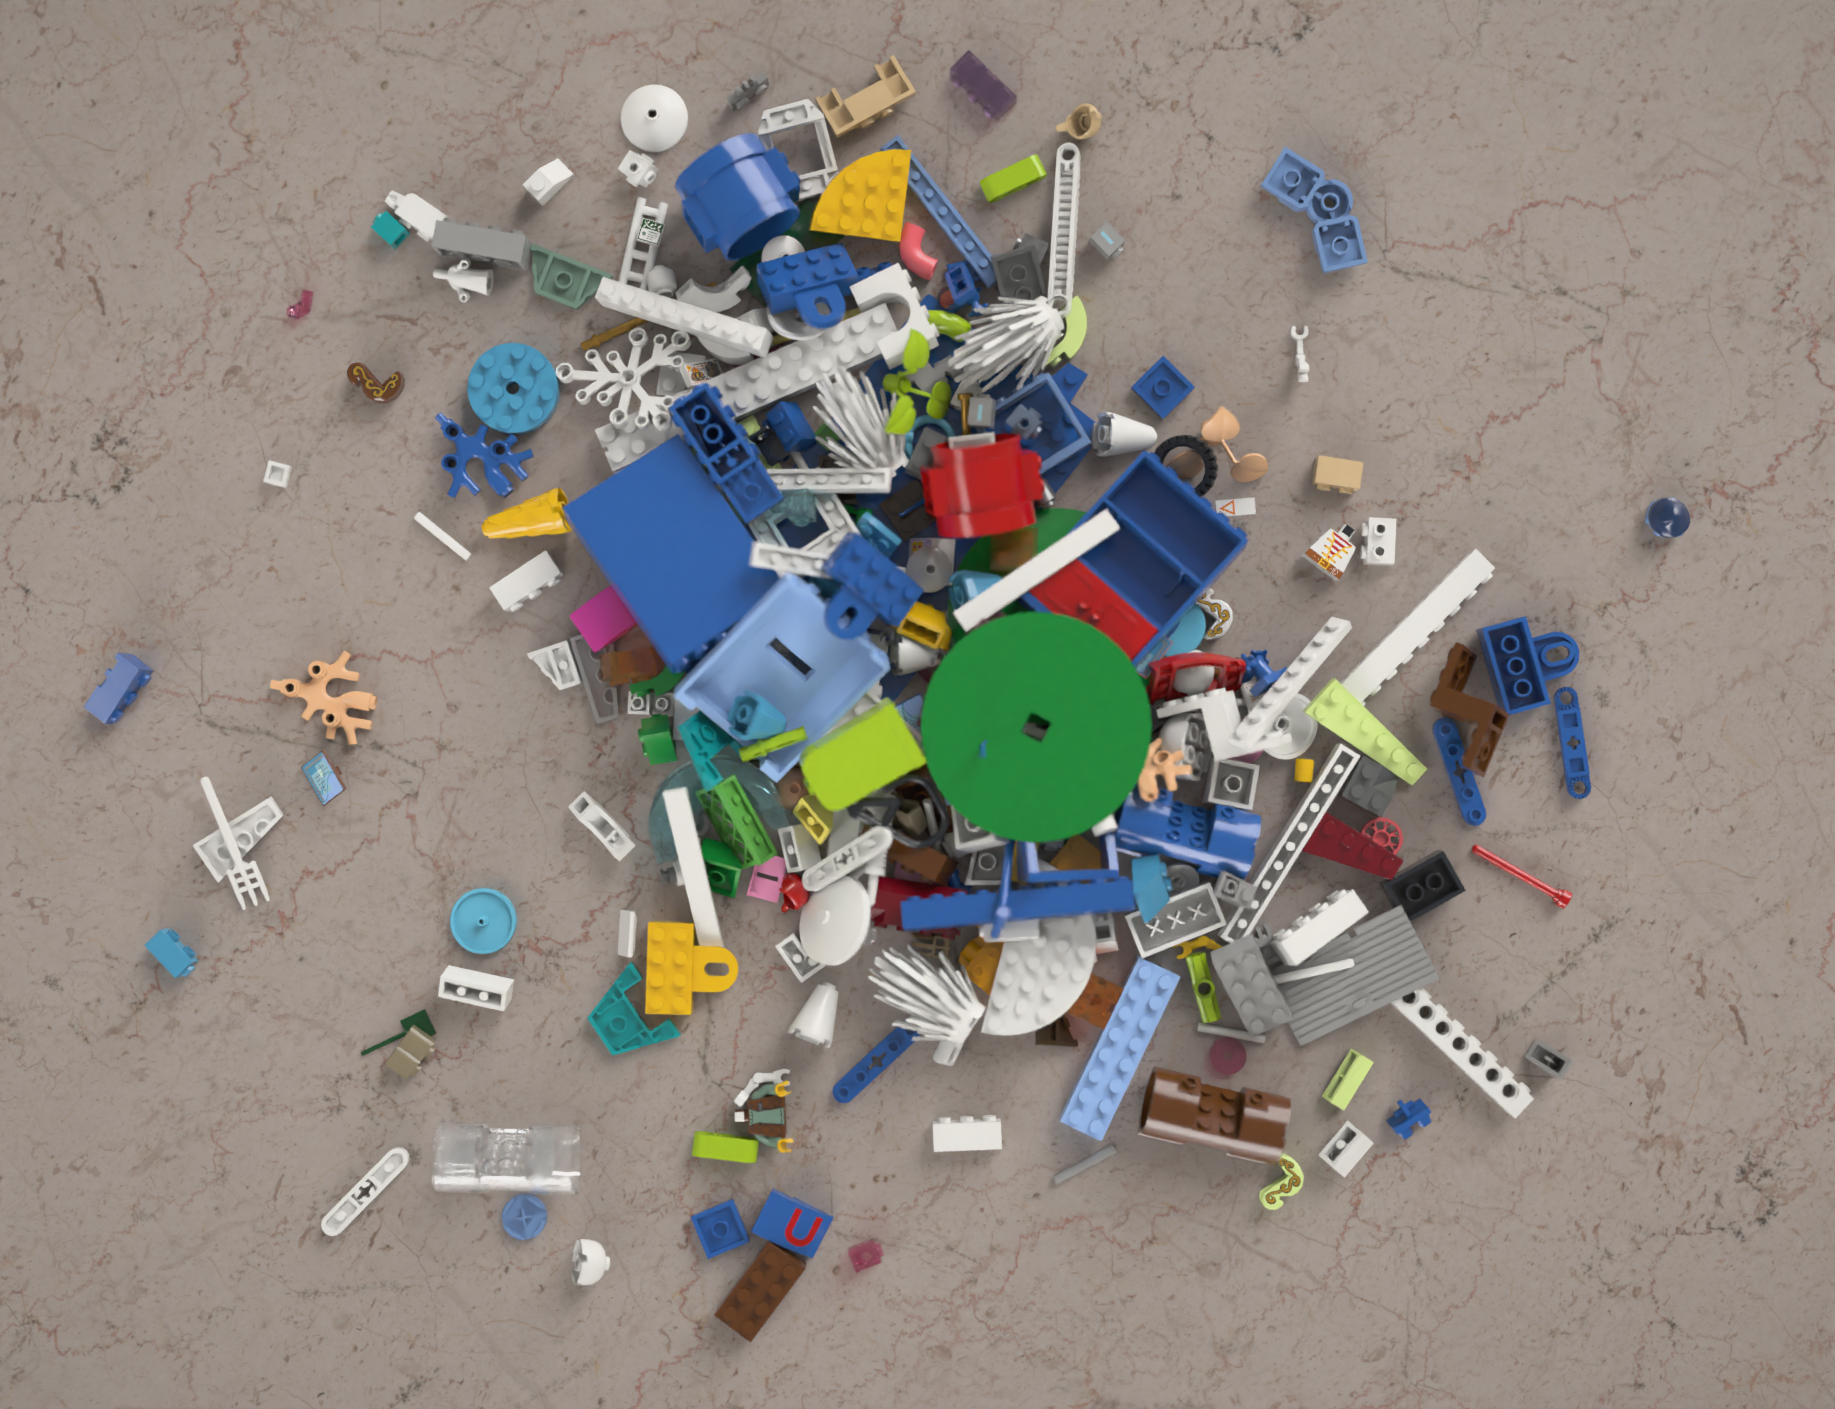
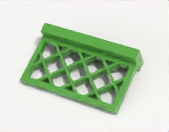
M734 774L720 781L709 791H706L704 787L695 791L721 841L728 845L741 863L742 869L756 864L757 866L762 865L778 854ZM706 795L711 797V802L707 799ZM717 802L723 805V810L717 806ZM717 814L722 817V821L719 820ZM728 822L734 825V829L728 826ZM728 834L733 837V841L730 840ZM739 841L745 845V849L739 846ZM739 854L744 857V862H742Z

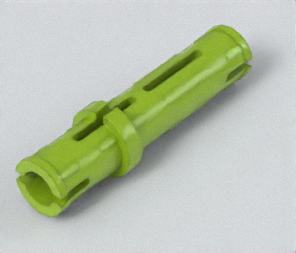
M804 726L771 738L759 739L756 743L738 748L742 761L745 762L759 756H768L767 754L772 751L808 740Z

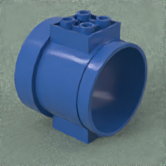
M754 133L737 135L709 149L695 159L680 174L675 183V189L683 200L681 201L683 218L706 254L718 247L722 251L723 257L728 261L747 257L763 249L771 239L783 235L797 221L800 215L799 208L794 204L799 200V191H801V180L795 171L791 172L788 167L789 161L783 152L779 153L776 147L767 151L759 137Z

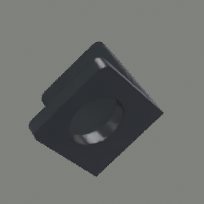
M768 425L749 437L750 441L758 446L771 467L789 456L774 429Z

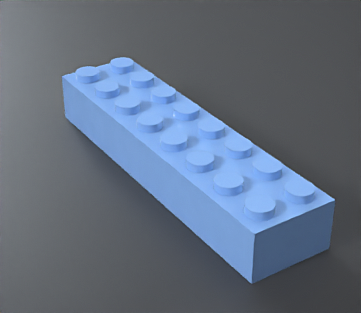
M1136 956L1059 1116L1060 1122L1102 1141L1180 979L1178 974L1141 956Z

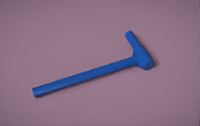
M1009 839V843L1005 844L998 909L990 933L994 939L999 938L1001 930L1005 927L1010 914L1007 904L1015 840Z

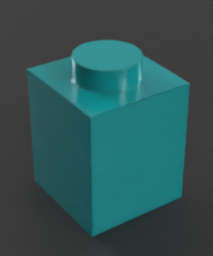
M387 211L383 214H378L371 226L394 249L410 235Z

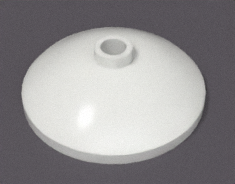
M647 85L635 90L626 99L621 111V126L625 136L634 146L647 152H662L674 147L684 136L688 125V113L681 97L672 89L661 85ZM651 111L657 113L653 118L649 117Z
M817 303L815 305L820 314H830L826 304ZM767 306V318L771 327L784 337L794 340H809L823 335L830 329H820L808 325L801 318L797 308L772 315Z
M1297 693L1262 734L1265 735L1282 730L1283 734L1290 733L1292 742L1264 749L1269 755L1283 760L1293 759L1303 754L1312 744L1317 733L1318 722L1303 712L1304 708L1311 702L1305 696Z

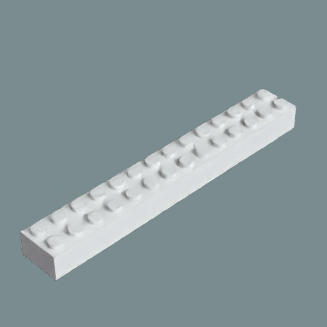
M883 303L840 322L817 338L796 341L767 354L766 358L760 357L707 380L703 384L707 382L712 387L715 385L718 387L723 395L721 401L725 406L729 405L736 415L733 419L737 422L817 387V382L821 384L820 381H824L823 373L827 374L830 381L836 379L835 373H839L837 371L838 366L844 367L847 372H852L884 358L877 341L897 332V328L886 303ZM691 387L685 391L675 394L672 397L674 398V400H676L681 396H687L692 392V389L694 387ZM672 401L667 402L666 406L670 405ZM658 407L660 411H665L670 416L673 415L671 411H666L663 407ZM639 411L629 415L630 421L625 428H616L611 422L595 429L602 448L607 451L605 455L614 473L624 469L677 434L687 444L683 437L684 431L681 427H677L674 422L669 431H658L653 424V416L650 412L648 414L650 426L646 430H640L635 424V418L638 416ZM642 420L639 424H644L646 420Z

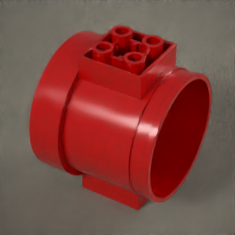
M995 434V443L949 448V441L931 447L934 459L933 464L920 466L926 512L936 516L939 536L972 537L996 534L1027 527L1036 522L1033 500L1042 499V492L1045 491L1044 481L1040 478L1039 469H1042V462L1040 456H1037V452L1020 447V434Z

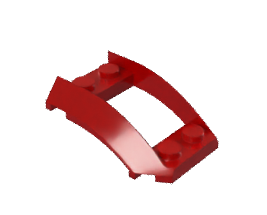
M1204 652L1181 653L1147 663L1151 669L1149 685L1145 689L1149 706L1151 704L1154 706V701L1163 698L1167 702L1189 696L1187 693L1176 691L1173 687L1175 673L1178 670L1199 666L1220 667L1218 679L1213 678L1212 683L1205 692L1225 688L1226 692L1232 690L1235 692L1241 687L1246 664L1242 659Z

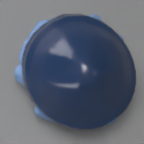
M1673 497L1661 498L1652 501L1647 508L1645 523L1649 524V527L1654 530V535L1675 538L1682 536L1688 529L1690 514L1685 505Z

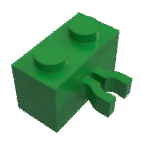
M660 713L654 714L650 718L641 719L638 737L640 742H644L642 744L644 757L649 758L650 765L677 761L676 742L673 740V731L668 715L661 716Z

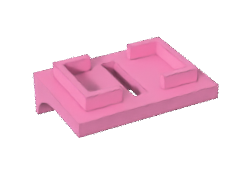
M775 855L762 865L757 866L756 864L747 896L778 903L779 888L782 887V878L787 870L785 858ZM760 872L767 875L778 877V880L773 881L766 878L758 877L757 873Z

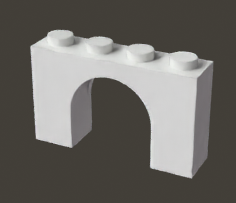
M899 263L850 286V290L861 313L883 303L891 302L901 303L910 309L909 320L902 329L877 341L889 369L903 363V353L909 339L910 329H915L924 335L930 350L939 346L936 337L940 336L934 323L930 325L927 320L930 318V315L925 305L920 307L918 300L921 298L916 287L911 288L909 282L912 280L907 269L902 270Z

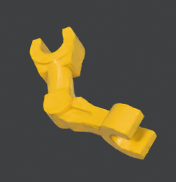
M1205 935L1188 942L1187 940L1172 946L1173 948L1177 946L1183 947V953L1177 955V959L1185 958L1192 950L1202 946L1212 950L1222 947Z

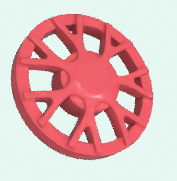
M1378 817L1371 819L1363 826L1360 832L1383 847L1390 845L1394 854L1398 853L1403 843L1400 827L1388 818ZM1383 821V829L1377 830L1376 822ZM1392 824L1396 829L1389 834L1386 829ZM1368 827L1375 830L1372 836L1365 833ZM1392 836L1399 837L1398 844L1390 842Z

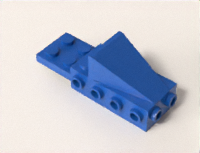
M707 382L704 384L700 383L692 389L690 394L681 396L673 402L674 405L669 407L673 414L670 417L677 427H681L684 431L683 437L690 447L693 445L698 452L695 455L702 465H706L709 469L708 475L715 485L717 483L721 485L744 522L748 524L785 498L758 457L761 454L759 449L746 437L748 433L741 423L737 425L733 419L736 416L729 405L725 406L721 401L723 395L716 385L712 387Z

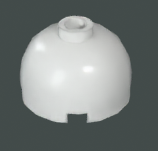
M1193 650V651H1191V652H1201V651H1200V650ZM1199 666L1178 670L1175 673L1173 687L1176 691L1187 693L1189 696L1201 694L1209 688L1213 681L1214 667Z
M588 1239L576 1241L572 1255L575 1269H571L573 1284L592 1285L603 1277L605 1270L609 1269L610 1258L606 1256L605 1250L600 1243Z

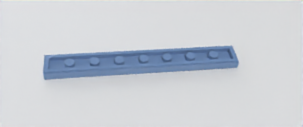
M899 135L880 148V151L892 149L909 150ZM911 152L908 187L989 290L997 284L990 260L992 255Z

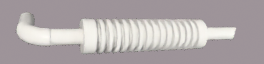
M891 791L888 793L881 792V794H875V797L895 796L890 795ZM889 806L874 807L873 810L875 812H873V815L875 816L872 817L881 821ZM886 850L866 862L868 866H865L864 873L870 875L867 890L870 907L875 903L878 877L885 876V869L883 867H886L884 863L887 862L885 860L887 855L885 854L888 851Z

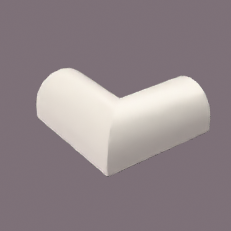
M794 933L775 946L801 983L826 966L825 964L815 962L806 954L801 942Z

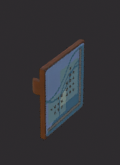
M325 750L319 752L301 767L323 806L347 789L339 776L342 772L338 766L334 767Z

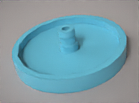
M1195 604L1181 619L1175 632L1169 637V640L1173 643L1166 651L1164 658L1196 650L1201 644L1205 634V617L1199 605Z
M491 888L474 889L465 893L455 903L450 917L451 930L456 941L466 950L478 954L492 953L503 948L512 939L517 927L516 910L510 899L500 891Z

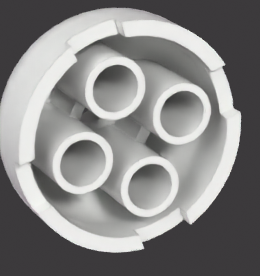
M1178 713L1170 717L1163 725L1159 734L1162 744L1158 752L1166 750L1172 754L1182 750L1184 759L1175 762V766L1191 765L1192 773L1178 775L1175 778L1199 781L1201 780V774L1208 771L1210 758H1212V748L1208 739L1204 716L1202 713ZM1195 748H1206L1205 754L1203 752H1195Z

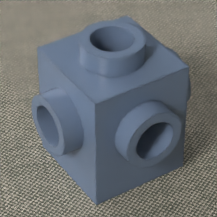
M1021 404L1005 421L1013 428L1010 432L1012 434H1020L1021 440L1023 437L1026 440L1030 438L1035 439L1043 430L1040 427L1043 422L1039 420L1041 415L1032 407L1028 410ZM1028 420L1029 425L1024 428L1023 423Z

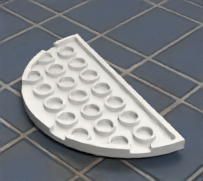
M1037 858L1038 871L1058 870L1049 863ZM1071 881L1027 882L1026 885L1020 883L1018 890H1021L1022 886L1034 885L1035 889L1044 888V884L1058 883V887L1067 886V882ZM1091 915L1040 919L1041 939L1004 942L981 1030L982 1033L992 1035L1028 1033L1052 1023L1070 1009L1083 992L1094 965L1096 938Z

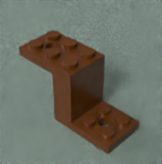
M1456 642L1454 648H1451L1448 653V662L1445 669H1442L1440 672V682L1437 689L1431 694L1430 706L1444 716L1477 727L1472 732V742L1469 749L1463 754L1462 766L1475 775L1484 778L1510 714L1497 704L1462 693L1477 655L1465 645Z

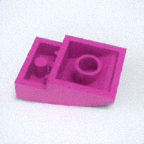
M611 585L569 616L594 653L631 631L634 626L638 625Z

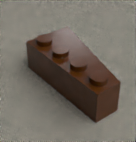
M866 824L860 836L872 829L871 826ZM892 838L890 847L886 849L888 853L885 854L887 855L885 860L889 863L894 864L897 861L902 864L901 869L913 874L916 871L922 874L920 879L932 885L933 881L946 887L959 863L930 847L911 848Z

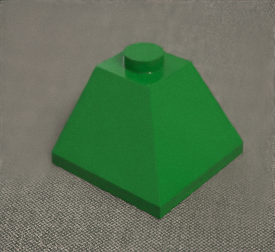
M704 838L701 850L711 892L735 898L742 870L741 863L726 843Z

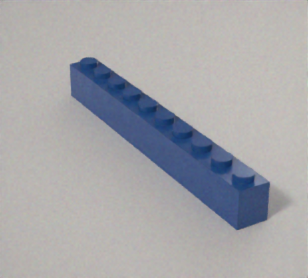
M1115 877L1112 882H1104V879L1090 880V884H1081V881L1067 882V886L1058 887V883L1044 884V888L1035 889L1034 885L1022 886L1021 890L1012 891V888H1009L1007 909L1010 914L1007 922L1135 910L1132 880H1127V877ZM1000 889L996 893H989V890H977L975 895H966V892L952 893V897L934 894L929 895V899L920 900L919 896L907 897L906 901H901L903 930L909 932L993 924L998 909Z

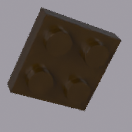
M917 479L879 504L904 542L936 521V516L926 512L925 503L905 516L899 517L901 512L924 498L923 488Z

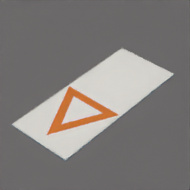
M1255 497L1215 501L1216 512H1222L1226 516L1256 514Z

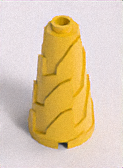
M561 488L551 489L541 495L523 500L521 504L506 508L503 512L487 517L481 525L482 532L490 539H511L523 536L535 537L571 532L572 529L567 523L563 512V507L569 504L568 499Z

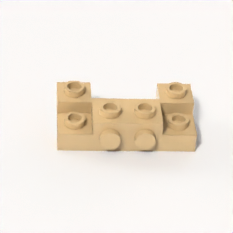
M894 55L880 66L876 64L874 66L880 81L842 101L837 90L833 88L831 93L820 98L818 96L815 98L819 109L824 114L826 121H828L837 138L855 128L858 130L861 127L866 129L875 123L874 120L881 116L886 118L892 115L897 105L916 95L915 89Z

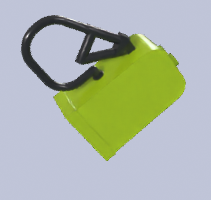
M888 697L877 702L875 706L802 750L799 756V764L806 777L803 782L811 796L816 794L825 808L833 811L846 808L849 817L855 820L858 819L873 828L877 826L890 830L892 838L911 848L929 847L945 835L949 825V814L933 784L927 778L918 774L903 775L914 768L920 767L927 761L893 702ZM906 782L919 783L926 788L941 815V825L938 831L928 839L921 841L910 839L888 826L901 805V800L895 797H863L878 788H881L883 793H888ZM889 806L881 821L861 811L863 807Z

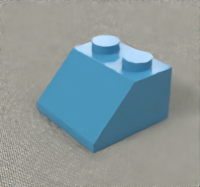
M1158 854L1131 859L1134 896L1144 923L1149 922L1170 901L1169 891L1173 890L1171 878L1166 877L1168 876L1166 864L1161 863Z

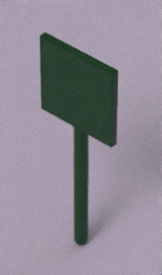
M424 1009L401 1020L404 1032L362 1051L361 1055L364 1056L404 1037L413 1024L429 1036L436 1034L426 1010Z

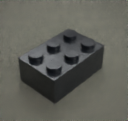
M1437 850L1397 872L1392 880L1386 878L1379 882L1392 907L1396 908L1402 905L1410 922L1466 891L1445 852L1442 850Z

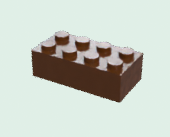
M768 1240L717 1307L714 1316L751 1343L805 1271L807 1264L787 1248Z

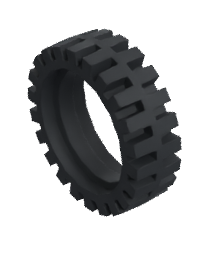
M1178 435L1165 440L1154 452L1161 459L1160 463L1162 465L1166 455L1176 447L1186 446L1194 449L1201 455L1204 461L1205 473L1202 481L1194 488L1196 490L1194 493L1201 498L1213 487L1218 475L1217 457L1214 456L1213 449L1208 446V443L1200 440L1201 438L1192 435Z

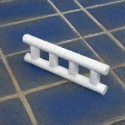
M638 197L618 282L627 284L628 280L641 283L640 289L648 291L646 275L654 267L658 247L650 245L648 252L635 250L637 236L643 215L655 217L656 222L664 224L668 204L659 202L658 209L645 206V198ZM633 258L646 261L643 274L630 271Z

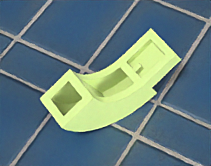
M1078 296L1072 299V308L1069 315L1062 318L1065 323L1066 334L1064 339L1052 349L1045 369L1048 366L1053 368L1063 360L1061 358L1062 355L1069 362L1077 354L1083 343L1087 329V317L1084 306ZM1065 305L1059 309V312L1065 308Z

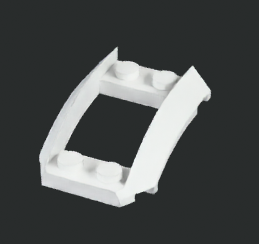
M809 99L764 110L758 130L761 142L766 150L769 151L774 148L771 134L814 123L826 169L799 176L801 191H799L798 201L820 196L827 184L839 173L824 114Z

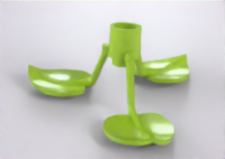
M910 329L909 339L903 353V365L908 371H898L897 375L888 373L883 380L884 390L891 392V394L895 393V395L900 397L884 430L887 433L903 435L908 433L913 427L916 417L915 409L912 407L913 401L909 396L903 395L908 391L930 398L926 410L929 416L934 419L944 418L949 410L951 389L948 383L944 381L937 382L930 394L910 388L911 383L905 377L906 375L915 374L917 368H924L929 359L930 348L928 341L923 334L915 329Z

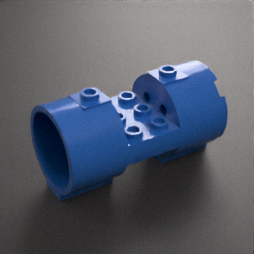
M1136 783L1128 797L1117 808L1114 817L1118 827L1114 831L1116 851L1137 857L1162 854L1195 863L1197 873L1219 878L1221 871H1224L1241 880L1246 879L1254 859L1256 841L1260 835V815L1216 803L1210 811L1203 807H1195L1180 801H1172L1173 792L1163 788H1158L1159 793L1155 800L1146 801L1141 797L1138 783Z

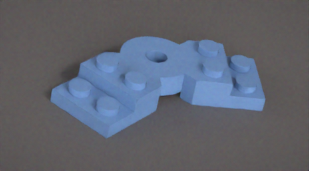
M1285 147L1260 187L1279 198V202L1293 211H1306L1309 219L1316 224L1311 231L1315 252L1319 257L1322 274L1367 264L1368 260L1358 218L1349 215L1353 206V196L1350 189L1339 180H1325L1322 169ZM1331 199L1334 202V207H1326L1324 200Z

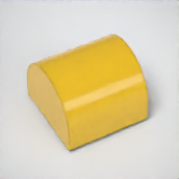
M1296 758L1294 781H1312L1313 760Z

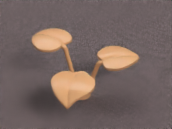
M1220 406L1210 419L1205 420L1201 424L1203 437L1200 440L1205 441L1209 446H1216L1221 443L1232 463L1236 465L1230 470V474L1235 480L1250 482L1262 477L1269 470L1264 456L1257 453L1247 454L1238 462L1224 440L1233 439L1239 433L1240 425L1230 411ZM1189 450L1178 454L1165 468L1171 467L1178 474L1177 478L1188 479L1199 474L1204 467V463L1200 460L1202 458L1200 454L1197 455L1195 451Z

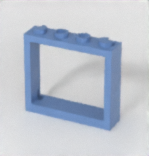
M1042 372L1032 378L1033 382L1026 387L1022 384L1018 391L1017 387L1012 390L1013 395L1007 399L1005 396L997 399L995 416H997L1046 384L1049 385L1080 439L1043 461L1042 469H1039L1040 475H1043L1092 444L1050 373L1044 374ZM975 428L978 434L988 433L985 428Z

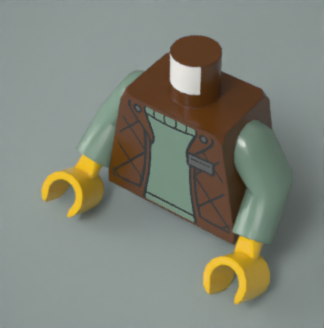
M789 1081L762 1086L748 1100V1109L735 1110V1123H749V1133L753 1134L755 1139L767 1146L777 1148L782 1153L791 1152L792 1150L787 1148L786 1143L793 1142L791 1138L783 1139L787 1135L785 1096L791 1093V1091H785L784 1085L789 1084Z

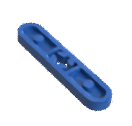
M1440 718L1433 724L1432 731L1462 818L1469 825H1480L1486 819V810L1473 773L1462 766V757L1465 750L1457 727L1451 719ZM1455 760H1457L1460 768L1465 769V772L1462 773L1464 783H1462L1459 775H1454V771L1457 770Z
M897 1026L836 1082L832 1091L835 1100L840 1103L850 1102L916 1041L911 1040L913 1037H919L921 1034H918V1031L903 1029ZM886 1052V1055L881 1060L882 1065L876 1064L869 1070L868 1067L873 1062L872 1056L879 1057Z

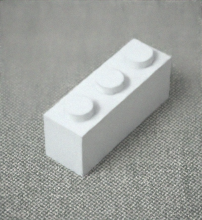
M545 550L489 588L503 610L515 612L523 606V601L528 598L532 600L542 594L541 589L547 585L552 587L561 581L560 577L564 574L551 554Z
M448 965L440 977L438 997L505 1011L512 1000L514 979Z
M984 1115L982 1119H973V1116H961L960 1120H951V1117H938L937 1121H933L934 1152L1002 1149L1000 1118L996 1119V1115Z

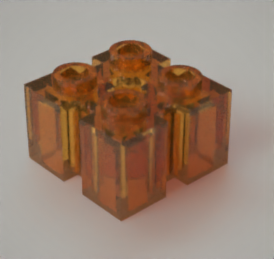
M1091 972L1083 992L1066 1012L1080 1019L1082 1017L1088 1023L1104 1030L1112 1015L1108 1008L1111 1003L1117 1004L1124 989L1116 983ZM1089 996H1094L1091 1001L1088 1000Z

